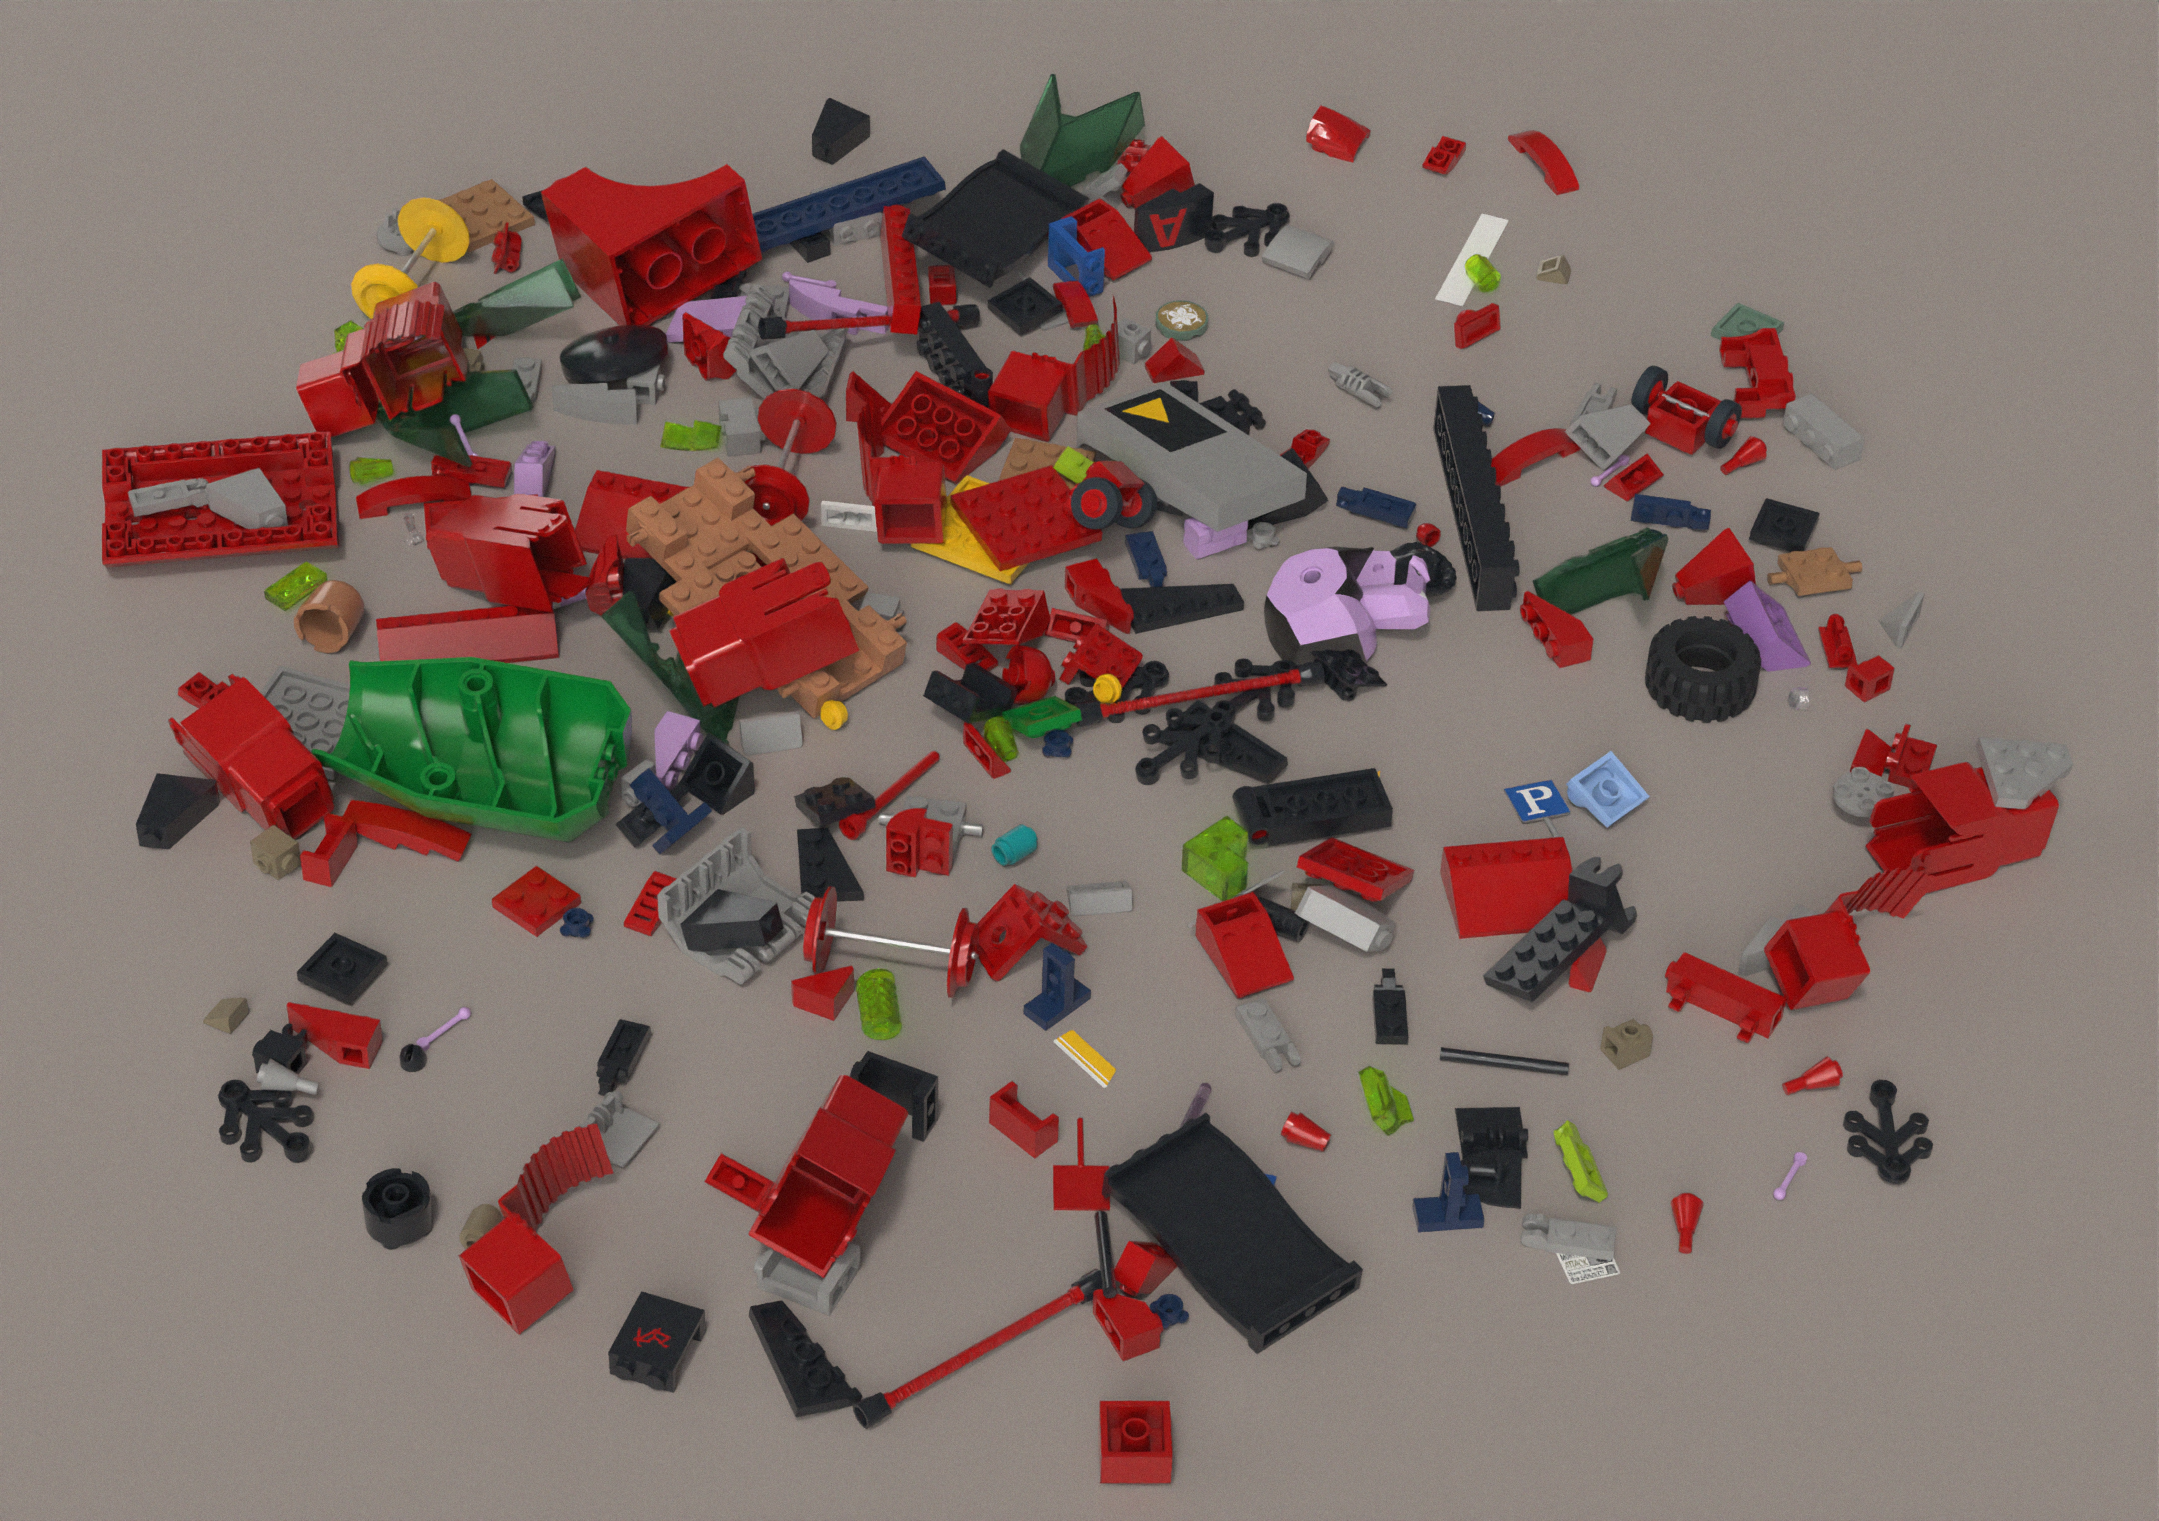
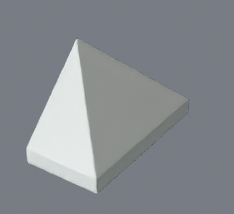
M822 501L821 526L877 532L875 506Z

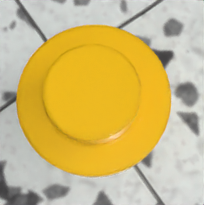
M1103 674L1094 683L1093 693L1100 702L1113 703L1120 698L1122 688L1115 676Z
M834 700L824 702L821 708V720L832 730L841 728L848 719L845 705L840 701Z

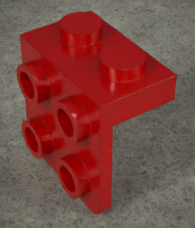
M1095 623L1087 636L1082 633L1073 646L1077 650L1075 654L1069 651L1060 666L1065 669L1059 679L1069 685L1079 669H1081L1096 680L1103 674H1111L1119 680L1121 688H1123L1141 662L1143 655Z

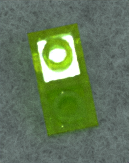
M694 420L693 428L665 421L660 447L681 451H702L718 448L722 426Z

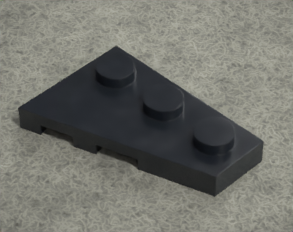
M797 829L801 894L808 892L815 897L823 898L827 888L833 886L836 889L837 902L864 901V892L829 829Z

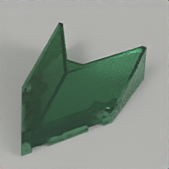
M1051 74L1020 144L1021 159L1069 187L1085 181L1086 175L1098 171L1100 174L1108 171L1145 126L1140 92L1135 91L1075 117L1061 114L1056 74Z
M562 258L478 299L479 302H470L454 310L453 313L462 330V336H507L575 307L573 301L582 296Z
M516 369L467 372L466 381H452L451 386L447 385L446 376L442 402L422 410L414 411L412 408L414 387L411 388L408 412L404 413V411H401L391 420L382 403L379 402L376 420L393 437L470 467L473 464L455 425L450 422L452 415L457 414L460 416L461 427L464 433L530 411L534 406Z
M1646 527L1632 535L1623 536L1589 550V554L1568 558L1533 580L1536 594L1541 599L1570 615L1611 598L1631 594L1643 601L1649 600L1669 540L1668 536Z
M629 591L603 613L601 617L691 718L700 720V728L706 734L710 732L729 745L727 736L733 727L739 697L715 708L712 703L703 706L679 652H677L676 660H674V657L664 660L657 654L656 651L660 649L659 644L651 643L635 594Z

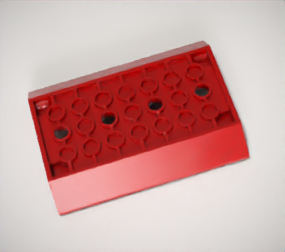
M331 431L266 437L257 436L241 439L231 438L179 444L171 443L154 446L144 445L140 447L102 450V489L105 501V523H102V564L106 568L339 548ZM260 468L285 504L288 526L246 529L211 511L208 504L201 507L190 505L179 509L135 517L128 492L135 489L195 478H203L208 480V483H212Z

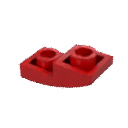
M1442 136L1436 147L1432 146L1422 164V168L1447 175L1466 151V143Z
M1130 139L1129 142H1125L1122 146V155L1118 160V164L1122 163L1127 172H1132L1151 148V145L1145 144L1144 140Z
M1078 280L1059 282L1052 285L1056 298L1062 302L1063 309L1066 311L1071 328L1094 326L1099 321L1087 292Z
M1306 429L1293 437L1291 448L1295 450L1309 469L1325 451L1330 443V439L1322 436L1316 430Z
M198 672L178 688V696L193 706L200 708L229 686L223 681L216 685L202 673Z

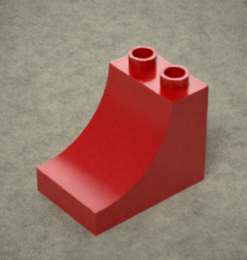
M728 164L692 180L655 186L616 182L594 173L585 166L566 178L556 180L551 186L540 191L562 271L619 326L633 324L649 325L714 288L715 285L721 284L740 271L763 260L745 179Z

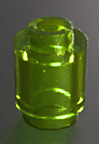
M1475 254L1466 261L1464 266L1466 275L1481 292H1490L1498 287L1501 274L1487 257Z

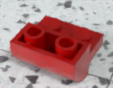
M924 808L906 809L894 815L886 826V871L916 878L919 869L949 876L953 861V824L927 818V809Z

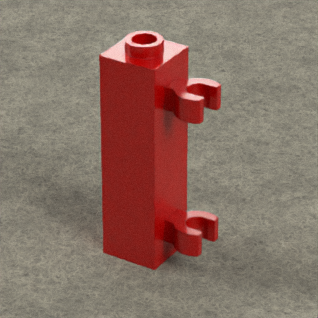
M1683 952L1677 962L1672 961L1666 970L1665 978L1668 979L1666 993L1673 997L1668 1004L1669 1008L1680 1012L1686 1002L1737 1024L1742 1028L1737 1035V1039L1749 1043L1755 1033L1769 1039L1782 1020L1786 997L1686 952Z

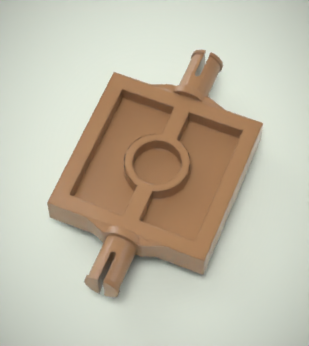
M1832 547L1793 551L1778 555L1777 564L1782 572L1768 573L1767 581L1769 585L1788 584L1798 596L1851 589L1853 579L1849 573L1862 572V563L1860 560L1842 562Z

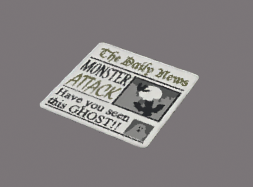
M1556 1253L1570 1284L1620 1274L1614 1258L1613 1260H1604Z

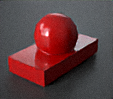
M1491 303L1478 311L1472 309L1461 311L1454 323L1456 347L1464 349L1500 330L1499 305Z

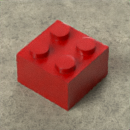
M1100 1401L1098 1422L1100 1483H1171L1173 1457L1170 1401Z

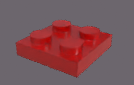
M538 866L532 868L492 898V907L536 937L562 919L568 910L576 908L581 904L580 894Z

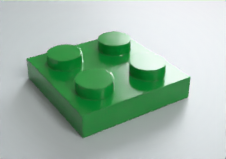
M1057 696L1002 712L1004 724L1029 738L1042 737L1046 731L1052 729L1063 730L1070 728L1072 723L1082 720L1079 708Z

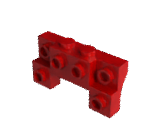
M1762 328L1745 336L1721 337L1719 352L1723 366L1745 367L1751 388H1735L1733 401L1742 407L1741 418H1764L1766 409H1785L1787 403L1795 400L1793 373L1788 371V357L1783 354L1776 328Z

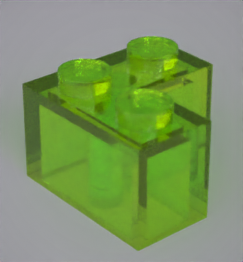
M1225 816L1183 844L1181 871L1221 901H1226L1236 896L1247 887L1248 862L1245 858L1247 855L1248 831L1228 816Z

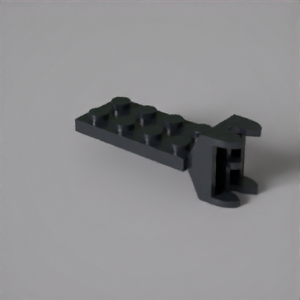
M1593 857L1581 863L1569 874L1568 901L1563 899L1556 905L1554 909L1483 975L1486 985L1533 1002L1607 930L1619 934L1627 931L1635 922L1637 911L1634 906L1624 909L1616 884L1622 878V866L1616 864L1608 867L1604 872L1596 874L1601 869L1602 861L1600 857Z

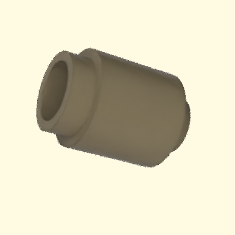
M481 1204L471 1211L459 1235V1240L465 1249L502 1221L500 1210L491 1204Z

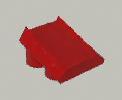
M685 312L682 315L684 355L692 366H698L699 372L705 381L713 378L728 380L737 370L723 356L728 341L732 337Z

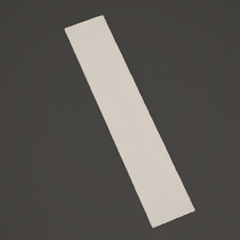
M1481 214L1438 292L1436 300L1459 306L1464 305L1509 220Z

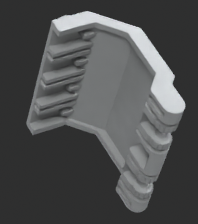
M753 284L745 299L746 305L742 307L733 329V337L728 341L723 356L726 361L737 369V376L765 399L766 396L776 392V390L750 356V350L804 332L795 331L785 334V338L762 340L758 331L760 318L782 317L783 320L788 319L775 309L774 295L762 285ZM849 328L830 329L824 334L817 333L829 351L799 390L810 392L820 399L827 395V386L835 375L833 370L841 358L839 354L847 342L845 338Z
M740 827L732 835H728L720 845L711 852H707L699 862L690 869L685 870L678 879L669 886L664 887L657 895L659 918L681 952L720 977L726 975L739 984L745 983L753 974L760 970V963L755 957L765 961V963L769 962L802 934V928L799 924H803L804 927L806 926L809 909L815 896L808 892L797 895L767 877L752 855L751 832L743 827ZM717 889L777 902L784 928L766 946L692 951L687 949L680 924Z

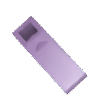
M532 441L531 444L526 446L515 462L514 494H538L540 497L544 496L548 488L556 446L548 445L546 441Z
M667 711L655 728L654 733L656 777L669 791L676 786L678 776L682 770L688 768L691 756L695 750L698 751L703 742V734L700 733V720Z

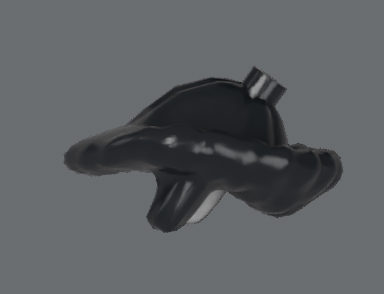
M1421 542L1402 544L1390 551L1391 555L1396 559L1393 585L1406 584L1409 562L1413 556L1422 558L1428 568L1430 581L1426 583V596L1442 595L1449 592L1456 585V570L1452 567V563L1447 560L1446 556L1430 546L1423 545Z

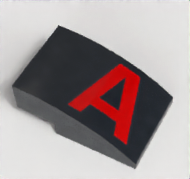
M1198 183L1181 193L1173 188L1135 208L1134 233L1149 253L1175 249L1204 239L1205 233L1212 229L1214 192Z

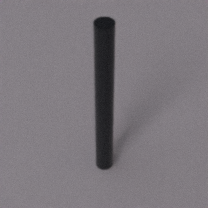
M1441 1047L1440 1060L1559 1075H1568L1569 1063L1443 1047Z
M1097 1211L1094 1215L1103 1295L1106 1298H1113L1117 1291L1108 1216L1105 1211Z

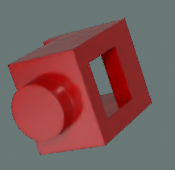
M1879 655L1868 661L1861 662L1858 666L1851 663L1848 666L1845 687L1865 703L1890 690L1895 668Z

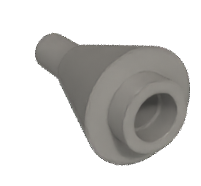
M270 1059L268 1064L262 1063L257 1077V1082L262 1083L261 1090H299L316 1095L320 1084L319 1082L299 1077L300 1075L273 1059Z

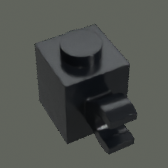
M290 1023L283 1027L282 1034L270 1029L265 1037L259 1040L253 1048L252 1056L256 1073H259L262 1063L268 1064L269 1060L273 1059L299 1075L307 1065L304 1047L308 1040L307 1030L302 1029L298 1035H293V1026Z

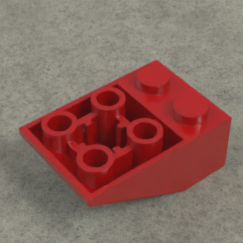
M1100 198L1061 218L1064 219L1072 216L1077 221V242L1087 252L1102 247L1105 249L1104 274L1112 280L1152 260L1151 254L1119 211Z
M990 589L969 627L963 643L1020 645L1042 636L1051 619L1044 590Z
M1254 892L1197 909L1195 936L1237 999L1294 980L1293 973L1270 917Z

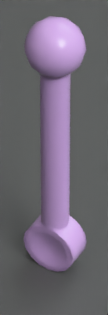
M788 271L782 274V279L786 282L796 280L836 289V282L834 280L825 282L795 276Z
M457 414L452 415L450 422L455 425L467 454L478 456L476 453H473L460 424V416Z
M1620 455L1618 462L1599 476H1593L1591 484L1595 487L1600 486L1601 481L1617 468L1627 466L1629 464V457Z
M460 1008L455 1017L427 1038H419L416 1042L417 1045L421 1046L424 1051L428 1050L433 1040L461 1019H468L470 1017L471 1011L469 1008Z
M1802 1152L1795 1153L1793 1166L1781 1186L1773 1192L1775 1199L1783 1200L1786 1197L1785 1190L1798 1168L1806 1164V1154Z

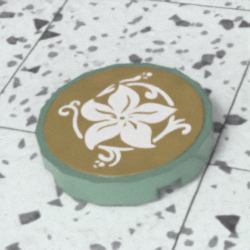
M1172 301L1160 306L1156 311L1155 326L1167 338L1172 337L1175 340L1187 341L1191 340L1192 336L1198 335L1200 337L1208 329V314L1199 304L1190 301Z

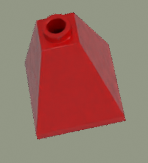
M1163 136L1157 138L1122 185L1123 193L1120 194L1122 202L1126 207L1132 206L1135 209L1173 188L1181 193L1195 186L1190 163Z
M1727 528L1675 574L1676 582L1672 584V589L1678 600L1683 599L1686 605H1725L1724 601L1749 581L1756 585L1754 563L1731 529Z

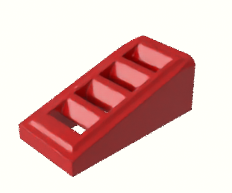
M951 265L928 266L930 304L940 302L941 305L956 304L955 268Z
M954 622L937 634L936 651L965 670L968 663H975L979 659L981 662L977 665L987 671L998 666V660L983 645L963 643L967 630L959 623Z
M654 871L624 920V927L652 936L662 923L658 915L657 895L664 887L669 886L677 878ZM639 916H643V917L649 918V919H651V920H650V922H649V921H646V920H644V919L639 918Z

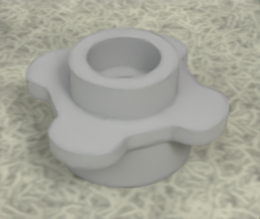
M1259 522L1247 531V537L1252 539L1255 548H1266L1279 543V537L1275 536V528L1270 523Z

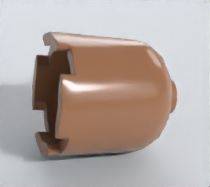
M325 581L314 589L294 616V629L301 640L305 638L309 643L315 645L314 650L318 652H338L348 643L361 622L365 612L363 599L352 585L344 581Z

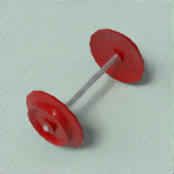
M783 389L766 396L758 411V422L762 432L773 444L783 449L777 467L766 464L752 465L751 468L754 469L755 476L744 481L755 493L753 509L771 526L792 514L802 521L809 512L810 498L806 487L795 475L784 470L789 453H816L828 447L835 437L837 426L833 411L822 399L810 392L798 389Z
M829 886L823 898L815 897L813 899L806 921L803 956L805 961L812 962L814 975L823 973L829 958L833 937L950 955L947 972L948 998H954L959 986H969L976 957H978L979 926L978 923L970 922L968 908H962L959 913L950 948L835 929L837 911L835 887Z

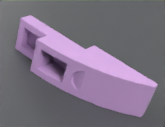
M796 280L789 281V304L812 320L888 315L887 306L841 297V290ZM889 326L849 328L848 333L857 335L859 330L862 329L886 334Z

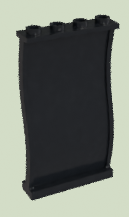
M1003 149L998 152L996 159L975 169L931 209L920 216L909 214L902 237L991 288L996 279L1014 270L1049 237V223L1061 220L1066 215L1086 206L1090 198Z
M1207 1113L1196 1119H1189L1178 1130L1171 1134H1164L1155 1144L1145 1150L1140 1149L1136 1151L1130 1159L1120 1165L1115 1164L1111 1166L1104 1174L1102 1195L1105 1198L1112 1196L1148 1229L1204 1299L1230 1325L1248 1339V1346L1256 1354H1259L1359 1289L1363 1269L1354 1260L1350 1263L1345 1261L1315 1235L1252 1159L1228 1136L1210 1123V1116Z

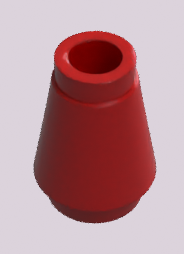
M1291 1111L1280 1135L1287 1138L1286 1142L1324 1152L1332 1134L1326 1132V1130L1303 1113L1296 1114Z

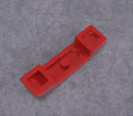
M1535 130L1508 136V141L1519 153L1527 152L1545 172L1544 182L1556 195L1579 190L1580 185L1572 167L1562 151L1550 138Z
M1546 429L1525 436L1492 458L1491 467L1496 469L1495 484L1501 487L1521 478L1523 468L1557 453L1564 458L1582 449L1565 433L1567 429Z
M432 475L412 476L374 486L356 496L359 519L388 516L387 507L436 500H443V502L467 500L471 497L469 482L460 479Z

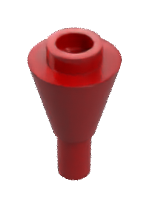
M1748 437L1733 455L1732 459L1720 466L1721 472L1724 475H1728L1738 467L1765 460L1767 457L1765 443L1760 438Z
M1826 1056L1801 1074V1077L1782 1083V1087L1786 1095L1803 1089L1837 1087L1840 1085L1843 1073L1839 1063L1836 1060L1832 1061L1830 1057Z
M1682 1193L1673 1198L1670 1204L1679 1233V1252L1689 1254L1692 1252L1693 1234L1704 1203L1694 1194Z

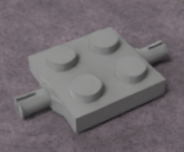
M906 796L901 811L911 808L927 809V818L953 824V850L957 849L958 841L964 834L982 837L983 824L968 823L965 820L966 803ZM881 811L879 824L887 825L896 814Z

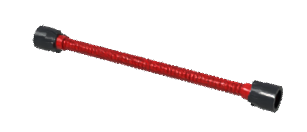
M976 304L955 305L952 310L947 311L957 326H975L980 321V311ZM888 315L791 322L783 320L782 317L760 318L758 331L762 340L785 338V334L795 331L889 326Z
M1318 660L1297 665V668L1284 674L1245 679L1237 682L1212 685V687H1201V689L1184 690L1183 692H1172V694H1161V696L1155 695L1150 696V698L1144 697L1139 698V700L1133 699L1132 701L1128 700V702H1117V704H1100L1099 700L1076 703L1074 706L1080 709L1082 718L1076 724L1078 727L1100 723L1103 718L1114 715V713L1121 714L1136 711V709L1143 710L1147 709V707H1160L1173 703L1198 700V698L1205 699L1213 696L1227 695V693H1238V691L1244 692L1255 690L1256 688H1267V686L1284 685L1285 683H1298L1299 687L1323 684L1325 679L1322 663Z
M1094 1269L1086 1273L1078 1281L1071 1284L1072 1288L1068 1289V1292L1036 1309L1011 1325L1004 1327L979 1343L972 1345L892 1392H885L884 1394L879 1392L855 1403L853 1411L856 1419L863 1428L868 1429L879 1423L885 1416L891 1414V1409L896 1407L897 1403L932 1385L937 1380L994 1350V1348L1033 1328V1326L1040 1324L1072 1304H1084L1092 1301L1093 1292L1102 1289L1100 1270Z

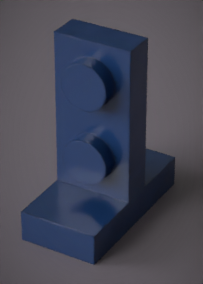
M650 768L646 769L629 784L634 790L635 796L645 803L653 813L655 820L668 831L652 845L659 854L663 853L712 812L711 808L704 802L688 815Z
M1054 943L1043 948L1042 993L1025 1004L1023 1014L1045 1031L1091 999V990L1074 978L1075 959L1069 952L1062 950Z
M1459 1152L1445 1153L1440 1196L1413 1198L1412 1209L1418 1233L1484 1227L1485 1219L1479 1194L1465 1195L1463 1186L1468 1185V1169L1466 1165H1461Z

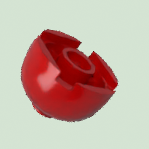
M1015 645L1010 649L1006 659H1011L1009 668H1003L1002 680L1019 689L1014 704L1026 705L1042 700L1050 687L1055 683V671L1052 670L1048 657L1042 651L1030 646Z

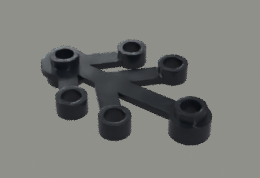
M1272 203L1267 206L1266 210L1235 206L1232 211V217H1226L1222 214L1212 217L1213 229L1205 233L1204 244L1208 251L1218 253L1225 247V243L1249 234L1248 241L1244 243V254L1248 257H1256L1259 255L1260 244L1258 240L1261 228L1270 225L1269 232L1264 237V245L1268 247L1270 242L1279 233L1280 226L1289 221L1290 214L1287 211V207L1281 203ZM1248 217L1258 218V219L1252 220V219H1248ZM1227 226L1237 227L1225 233L1223 232Z
M1242 658L1235 662L1234 673L1240 678H1247L1250 675L1270 676L1288 673L1290 670L1297 668V664L1289 660H1279L1271 666L1252 665L1250 660ZM1219 672L1214 677V685L1245 679H1232L1229 673ZM1292 683L1279 685L1280 690L1277 693V703L1282 707H1291L1295 702V692L1291 689ZM1273 686L1244 691L1230 701H1218L1212 709L1221 708L1228 711L1234 723L1235 712L1259 696L1257 718L1262 721H1270L1274 718L1275 706L1271 703V688Z
M1159 661L1147 662L1144 667L1137 666L1131 675L1133 677L1129 678L1122 688L1120 698L1113 703L1128 702L1133 689L1143 686L1141 694L1136 696L1134 700L1144 697L1150 698L1157 687L1164 686L1169 681V672L1166 666ZM1081 670V685L1093 687L1096 679ZM1071 687L1066 690L1064 701L1074 706L1076 703L1092 702L1098 699L1095 697L1093 690L1087 692L1081 687ZM1147 707V709L1143 710L1136 709L1135 712L1137 714L1144 715L1149 713L1151 711V708ZM1125 713L1110 715L1107 719L1112 723H1121L1125 719Z
M1172 708L1166 712V722L1170 728L1176 729L1181 726H1195L1197 728L1193 731L1160 730L1155 724L1146 725L1142 730L1145 743L1150 745L1158 742L1174 744L1154 758H1142L1137 763L1135 772L1138 782L1143 785L1156 783L1160 778L1159 769L1185 751V760L1180 764L1181 776L1189 780L1196 778L1199 774L1197 763L1199 743L1208 735L1209 743L1203 748L1204 759L1208 763L1219 762L1222 758L1221 736L1227 734L1232 726L1231 714L1224 709L1215 708L1209 710L1204 715L1183 714V711L1178 708ZM1173 717H1179V718L1176 719V720H1172V719H1171V718H1173ZM1150 733H1156V734L1153 735V736H1149V735H1148V734H1150ZM1212 751L1217 752L1216 754H1208ZM1187 768H1194L1190 771L1185 770Z
M230 1080L222 1085L218 1094L220 1105L226 1108L224 1124L219 1128L222 1143L232 1145L240 1140V1130L237 1121L241 1110L248 1116L245 1139L240 1145L243 1161L252 1163L261 1157L260 1145L258 1143L260 1128L283 1146L284 1154L290 1161L299 1163L307 1159L311 1152L309 1137L301 1132L290 1134L274 1120L293 1121L298 1127H307L313 1122L312 1109L309 1106L299 1105L297 1107H290L292 1105L291 1091L250 1090L241 1080ZM272 1102L274 1107H258L254 1103Z
M1877 1080L1871 1085L1869 1099L1878 1110L1881 1130L1865 1120L1864 1116L1858 1111H1848L1845 1114L1843 1127L1852 1133L1860 1131L1883 1147L1885 1155L1870 1146L1866 1138L1860 1135H1853L1849 1138L1847 1152L1853 1157L1864 1156L1877 1165L1878 1174L1883 1180L1893 1184H1901L1909 1179L1911 1174L1910 1166L1916 1160L1927 1159L1931 1156L1933 1143L1928 1138L1918 1137L1914 1140L1913 1146L1905 1153L1899 1154L1898 1147L1914 1134H1924L1927 1131L1929 1119L1923 1113H1913L1910 1115L1909 1121L1895 1132L1891 1105L1895 1102L1897 1088L1888 1080Z

